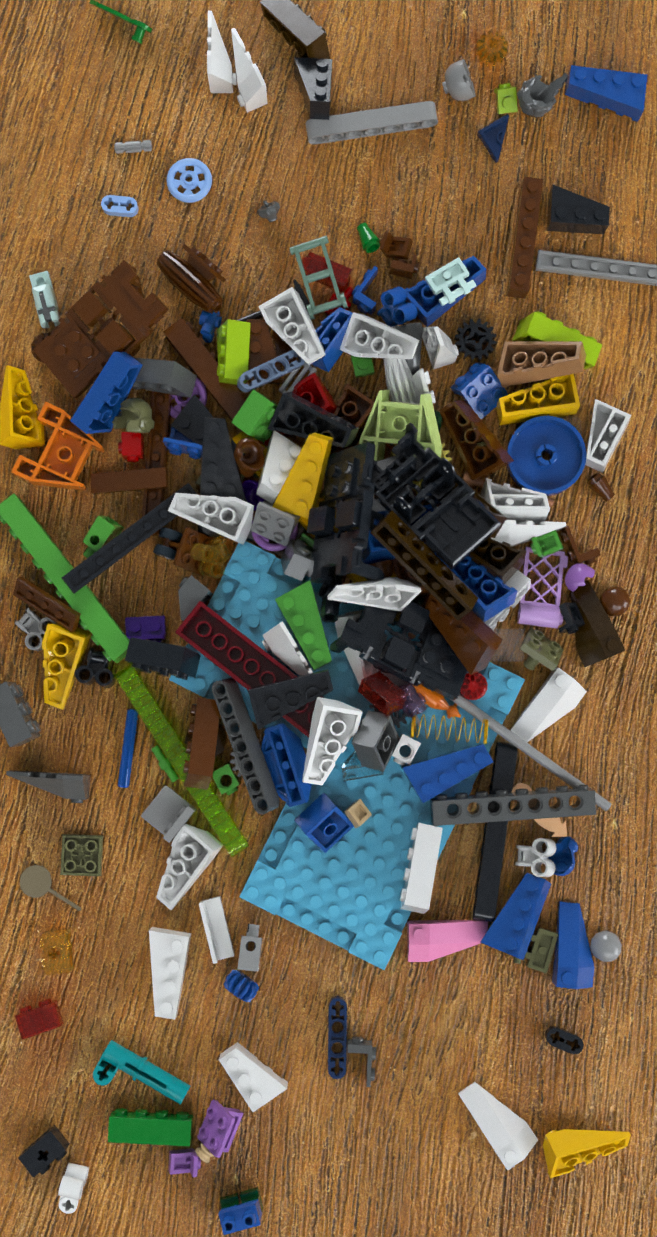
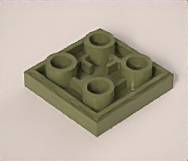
M62 834L60 875L102 876L104 835Z

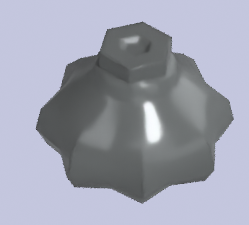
M267 200L263 201L264 205L257 210V214L262 218L268 219L269 222L276 221L280 204L276 201L268 203Z

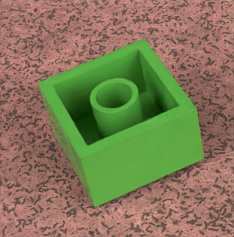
M253 389L231 423L247 435L264 443L272 435L273 431L268 430V427L278 404Z

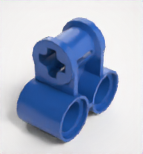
M399 286L382 293L381 303L383 307L377 312V315L383 319L386 325L393 327L414 320L417 317L418 311L413 303L405 302L407 298L406 292Z

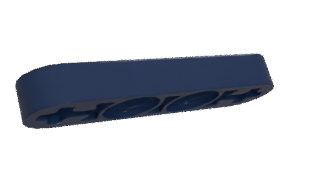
M335 996L329 1001L328 1073L333 1079H341L346 1074L347 1004L344 998ZM336 1001H339L340 1005H344V1007L340 1008V1016L344 1015V1018H331V1015L336 1016V1009L332 1007V1005L336 1004ZM334 1022H341L343 1024L341 1032H334L332 1030ZM336 1042L343 1045V1050L340 1053H335L331 1049L332 1045ZM335 1058H339V1067L343 1068L339 1070V1073H335V1070L331 1069L335 1067Z

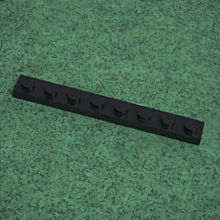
M189 483L175 492L197 494ZM175 493L64 575L61 579L71 592L75 594L178 515L168 511Z

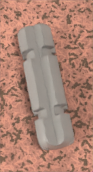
M143 140V142H116L114 149L116 154L124 152L135 153L142 150L149 152L152 151L151 140Z

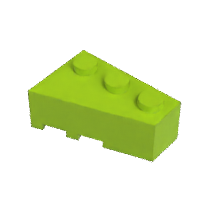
M227 319L216 329L218 351L217 376H219V382L237 385V380L241 374L248 371L251 323Z

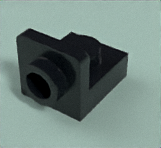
M563 603L559 606L563 620L566 622L564 626L558 629L559 632L573 634L579 631V627L584 625L585 622L577 604Z

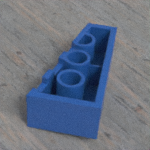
M475 256L462 261L469 272V276L464 279L466 283L474 280L477 287L486 280L487 269ZM424 280L416 283L417 285L409 289H404L407 295L405 302H411L416 306L418 311L417 317L426 327L466 296L463 294L457 297L455 302L441 306L438 299L442 298L444 294L441 292L435 296ZM458 283L449 288L451 292L459 288Z
M113 352L70 421L86 434L111 432L113 429L112 421L115 416L120 414V404L127 399L142 364L127 352Z

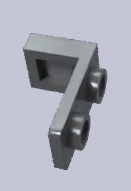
M352 1037V1040L347 1039V1053L367 1054L366 1087H371V1081H375V1068H371L372 1060H376V1047H372V1040H364L363 1037Z

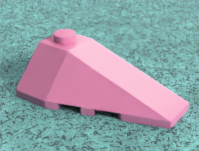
M480 920L407 921L408 962H429L481 944L480 941L488 931V922Z

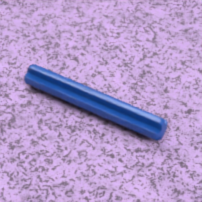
M128 709L126 715L118 787L128 788L130 783L138 710Z

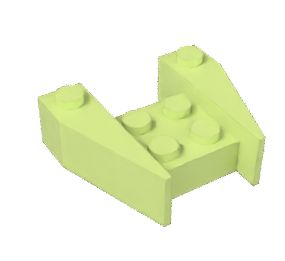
M379 390L359 444L365 442L375 444L374 460H384L385 443L398 444V441L405 436L406 425L412 423L418 430L417 441L425 450L429 447L441 458L442 444L431 394H421L420 404L389 401L390 390Z

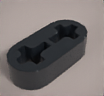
M550 1026L545 1031V1039L551 1046L574 1055L579 1054L583 1050L584 1044L578 1035L557 1026ZM557 1031V1034L559 1035V1037L562 1038V1040L555 1038L554 1041H552L550 1034H555V1032ZM576 1039L578 1046H574L573 1049H571L570 1044L566 1041L568 1040L573 1042Z

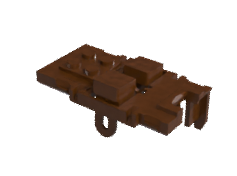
M125 260L111 272V275H103L101 277L103 281H97L65 313L66 317L59 319L60 324L50 333L51 335H48L33 350L74 398L81 396L94 384L113 352H127L132 357L137 354L141 348L140 344L153 332L151 327L154 324L156 325L169 310L156 294L151 293L146 299L140 295L133 286L140 287L142 285L137 280V269ZM115 307L116 310L113 312V316L106 320L103 316L107 312L112 313L110 309ZM119 313L122 315L119 320L123 325L115 321ZM99 321L102 326L97 332L90 335L88 333L90 329L86 325L93 327Z

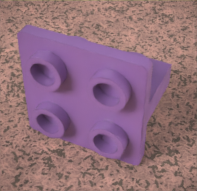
M212 1100L197 1138L216 1158H220L222 1152L229 1151L244 1113L239 1109L223 1107L217 1100Z

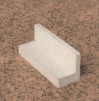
M221 896L201 900L199 908L212 961L215 964L218 963V960L233 957L235 954Z

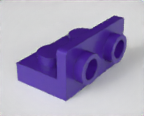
M165 616L125 618L126 636L129 640L130 637L155 642L166 640Z

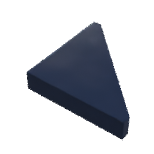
M508 114L479 130L477 133L495 163L499 161L509 119Z

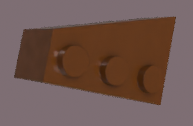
M247 319V322L251 323L248 370L277 357L268 324L265 320ZM276 362V369L281 371L279 362ZM259 370V376L267 379L268 373L265 370ZM283 376L267 384H283ZM254 377L248 380L246 383H251L253 380H255Z

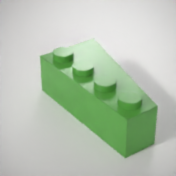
M309 580L276 598L275 601L310 665L316 671L332 662L312 584Z

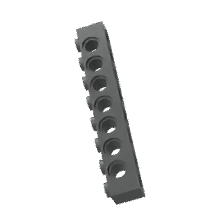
M576 785V788L568 789V786H557L556 790H548L547 787L536 788V791L516 789L514 793H508V790L495 791L496 794L479 791L475 792V795L469 796L467 793H456L455 797H447V794H438L435 798L430 799L431 822L434 826L596 815L595 790L588 787V785ZM576 796V803L569 805L570 797ZM556 797L557 803L554 806H549L550 798ZM533 798H536V806L533 808H529V801ZM511 800L517 801L514 809L508 808V803ZM496 801L497 807L494 810H488V804ZM470 803H477L475 811L469 812L467 810ZM450 804L457 805V809L454 813L447 812V808Z

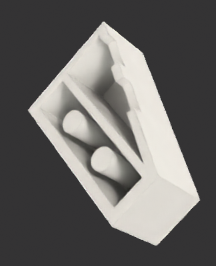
M273 431L269 440L265 464L256 492L257 495L271 504L275 502L302 449L277 431Z
M485 479L481 496L507 517L506 520H516V524L525 521H533L535 524L546 520L550 511L546 494L526 488L519 490L511 488L510 484L507 483L500 485L493 483L492 479Z
M238 1042L220 1054V1063L252 1112H255L287 1089L288 1082L285 1079L279 1077L270 1067L264 1065Z

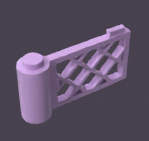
M525 547L527 552L523 564V574L527 576L533 570L540 579L530 585V589L538 598L533 602L525 601L524 595L520 600L517 624L557 629L563 623V615L560 613L559 606L563 568H567L568 556H565L564 551H557L541 558L542 560L533 565L529 560V553H533L532 548ZM551 555L559 556V564L554 568L547 561V558ZM542 562L550 569L544 576L536 569ZM550 573L557 577V583L552 587L545 579ZM541 580L549 589L542 595L534 587ZM551 591L556 597L555 604H548L543 596Z

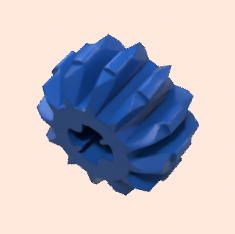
M232 970L225 978V989L239 999L251 1002L259 989L258 984L244 973Z

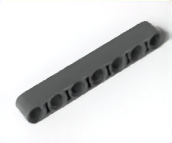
M233 678L218 680L212 685L213 696L253 807L257 813L266 814L279 806L280 801L238 683Z

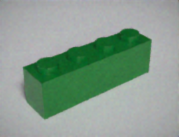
M118 1108L112 1111L109 1116L108 1142L190 1146L194 1115H189L185 1111L169 1114L165 1110L149 1113L145 1109L129 1112L125 1108Z

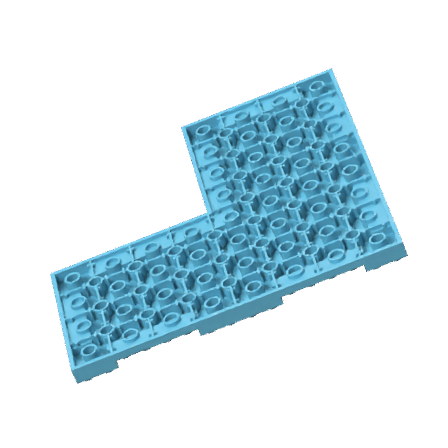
M245 541L244 545L238 543L208 607L265 652L267 650L261 642L265 640L262 635L283 621L313 673L328 669L333 691L323 695L324 698L338 700L362 710L361 720L365 717L368 710L374 711V709L369 708V705H374L371 697L377 698L376 693L364 695L344 650L341 653L330 650V645L338 639L335 622L326 623L322 621L332 662L314 671L275 601L276 598L311 580V578L304 576L303 580L300 581L285 575L281 559ZM311 582L319 614H321L322 598L319 596V589L323 583ZM341 603L339 615L363 610L364 606L353 603ZM389 623L387 624V626L391 627L395 632H399L401 630V628L397 625L392 626ZM385 630L384 634L388 635L386 640L388 641L390 638L393 637V635H391L389 631ZM419 634L416 635V637H415L414 639H410V640L419 642V641H420V639H418ZM188 643L186 645L187 648L201 655L196 677H188L187 680H182L171 675L169 680L204 698L215 700L212 693L213 683L232 677ZM271 650L267 652L275 660H277L284 667L290 670L293 674L299 677L298 674H296L291 668H289L284 662H282L277 656H275ZM489 662L484 670L478 672L485 677L488 684L485 695L480 699L469 701L500 724H503L525 679ZM380 682V690H378L380 693L383 692L381 682ZM238 683L249 717L252 722L256 723L248 690ZM410 693L407 694L408 699H412L410 703L422 724L419 731L416 723V733L414 732V738L412 739L421 744L411 764L478 744H484L485 724L482 727V722L460 706H457L461 717H455L454 722L453 717L447 718L445 710L432 709ZM391 695L394 700H402L398 695ZM444 696L449 706L454 705L453 701ZM383 697L378 702V708L384 704ZM388 699L386 710H390L394 715L396 704H391ZM405 706L400 708L398 712L399 718L403 715ZM412 716L405 717L407 723L400 722V728H397L394 724L399 738L401 734L411 738ZM283 717L265 725L264 728H269L284 723L301 739L303 747L307 749L309 738ZM489 727L487 744H484L488 753L497 736V733ZM351 738L346 745L347 748L344 753L341 752L336 760V765L324 784L311 785L309 801L293 807L285 804L239 897L385 970L412 912L400 909V894L405 886V880H403L405 868H408L410 861L407 860L408 850L412 848L414 841L411 840L412 828H416L418 823L434 825L431 822L430 800L425 803L420 801L402 770V765L393 761L395 757L391 756L384 772L362 767L352 745ZM407 745L401 746L399 750L400 755L407 757L410 754V748ZM480 770L440 794H447V797H455L456 793H467L469 796ZM323 793L343 813L356 800L361 799L372 815L360 827H353L326 853L294 821ZM450 804L447 808V812L454 813L457 809V805ZM455 825L437 826L443 828L438 859Z

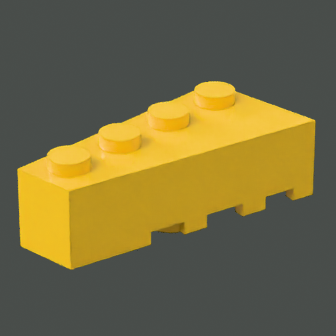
M574 374L550 378V380L536 383L525 390L522 389L499 398L496 406L499 425L526 422L539 416L561 417L575 415L580 407V401Z
M312 433L308 436L272 507L309 518L310 509L316 508L318 505L334 438L318 433Z

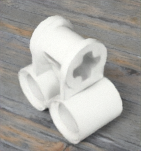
M537 838L532 843V846L516 845L518 849L516 866L531 867V871L536 877H550L555 873V864L549 859L550 856L555 854L557 849L552 839ZM543 843H545L547 846L545 852H543L542 850ZM542 863H544L546 867L544 873L541 871Z
M68 1163L58 1192L60 1196L59 1208L62 1212L71 1214L76 1211L79 1199L82 1196L83 1186H85L89 1167Z

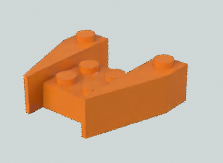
M45 401L37 420L41 425L54 431L38 463L19 455L11 473L15 477L33 485L86 491V486L77 481L92 448L102 453L105 450L90 434L84 433L70 421L72 417L63 409Z

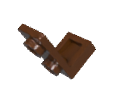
M569 526L561 529V540L564 544H567L569 549L567 551L568 558L571 562H574V565L576 563L589 565L597 562L596 558L601 555L598 548L579 554Z

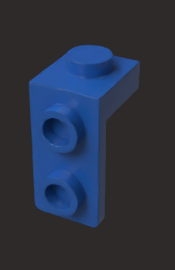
M376 266L372 270H367L361 286L357 285L352 292V303L357 305L358 310L364 314L372 315L376 310L377 303L364 295V292L378 273V267Z

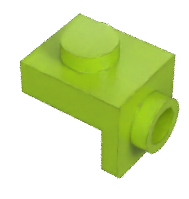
M510 83L499 84V88L494 89L497 98V113L518 112L516 87L511 86Z

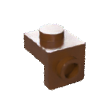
M385 231L380 241V250L387 258L408 259L413 241L411 238L394 237L390 232Z

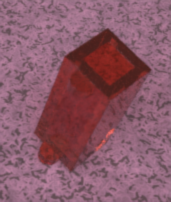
M310 251L308 256L302 259L306 276L328 269L325 258ZM330 260L339 291L344 293L352 277V269ZM330 276L316 281L334 289Z

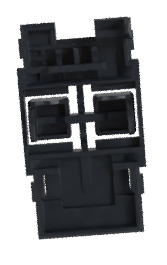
M412 423L406 425L405 436L392 449V452L398 458L384 470L374 460L371 483L375 485L374 498L376 500L379 498L380 504L388 512L392 510L433 552H436V555L453 569L498 530L501 523L485 509V506L477 498H474L475 491L456 474L453 465L447 459L440 458L429 447L426 450L417 441L418 430ZM416 479L419 482L423 479L421 488L412 481ZM407 485H409L413 489H416V491L418 492L416 497H414L410 493V490L406 488ZM425 499L431 504L434 511L426 513V508L420 502Z

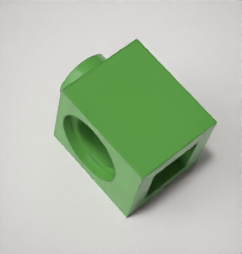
M230 763L213 771V779L221 794L227 793V795L238 791L237 786L240 785V782ZM223 775H229L232 778L230 786L222 784L221 778Z

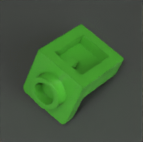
M350 355L355 378L375 373L372 358Z

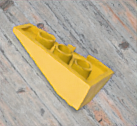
M9 365L5 367L0 403V445L13 449L44 446V426L37 420L36 411H38L36 404H33L30 395L32 390L26 372Z
M47 624L42 641L45 679L43 680L44 703L62 710L64 709L76 679L75 672L81 666L92 634L90 631L77 627L76 631L71 633L59 624Z
M573 1129L552 1130L545 1135L543 1149L549 1177L553 1178L570 1173L575 1170L574 1166L579 1163L585 1162L587 1165L592 1163V1160L599 1154L607 1156L627 1147L631 1134L621 1131Z

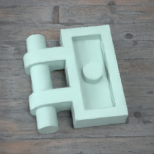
M459 257L425 277V281L435 296L441 292L444 294L442 298L438 299L441 306L455 302L457 297L470 293V290L476 287L474 280L467 283L464 280L469 276V272ZM458 283L459 288L451 292L449 288Z

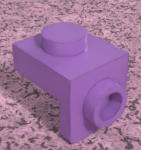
M194 1148L169 1151L168 1171L170 1175L191 1173L192 1177H197L198 1169L201 1168V1160Z

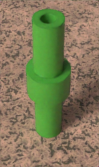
M158 745L153 747L151 750L159 761L158 765L161 770L166 772L172 783L178 780L179 777L171 767L172 763L169 758L164 756Z

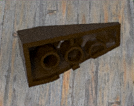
M588 580L584 581L585 586H578L574 592L570 591L571 603L577 604L585 622L584 625L579 627V631L575 633L576 651L584 667L625 651L616 629Z

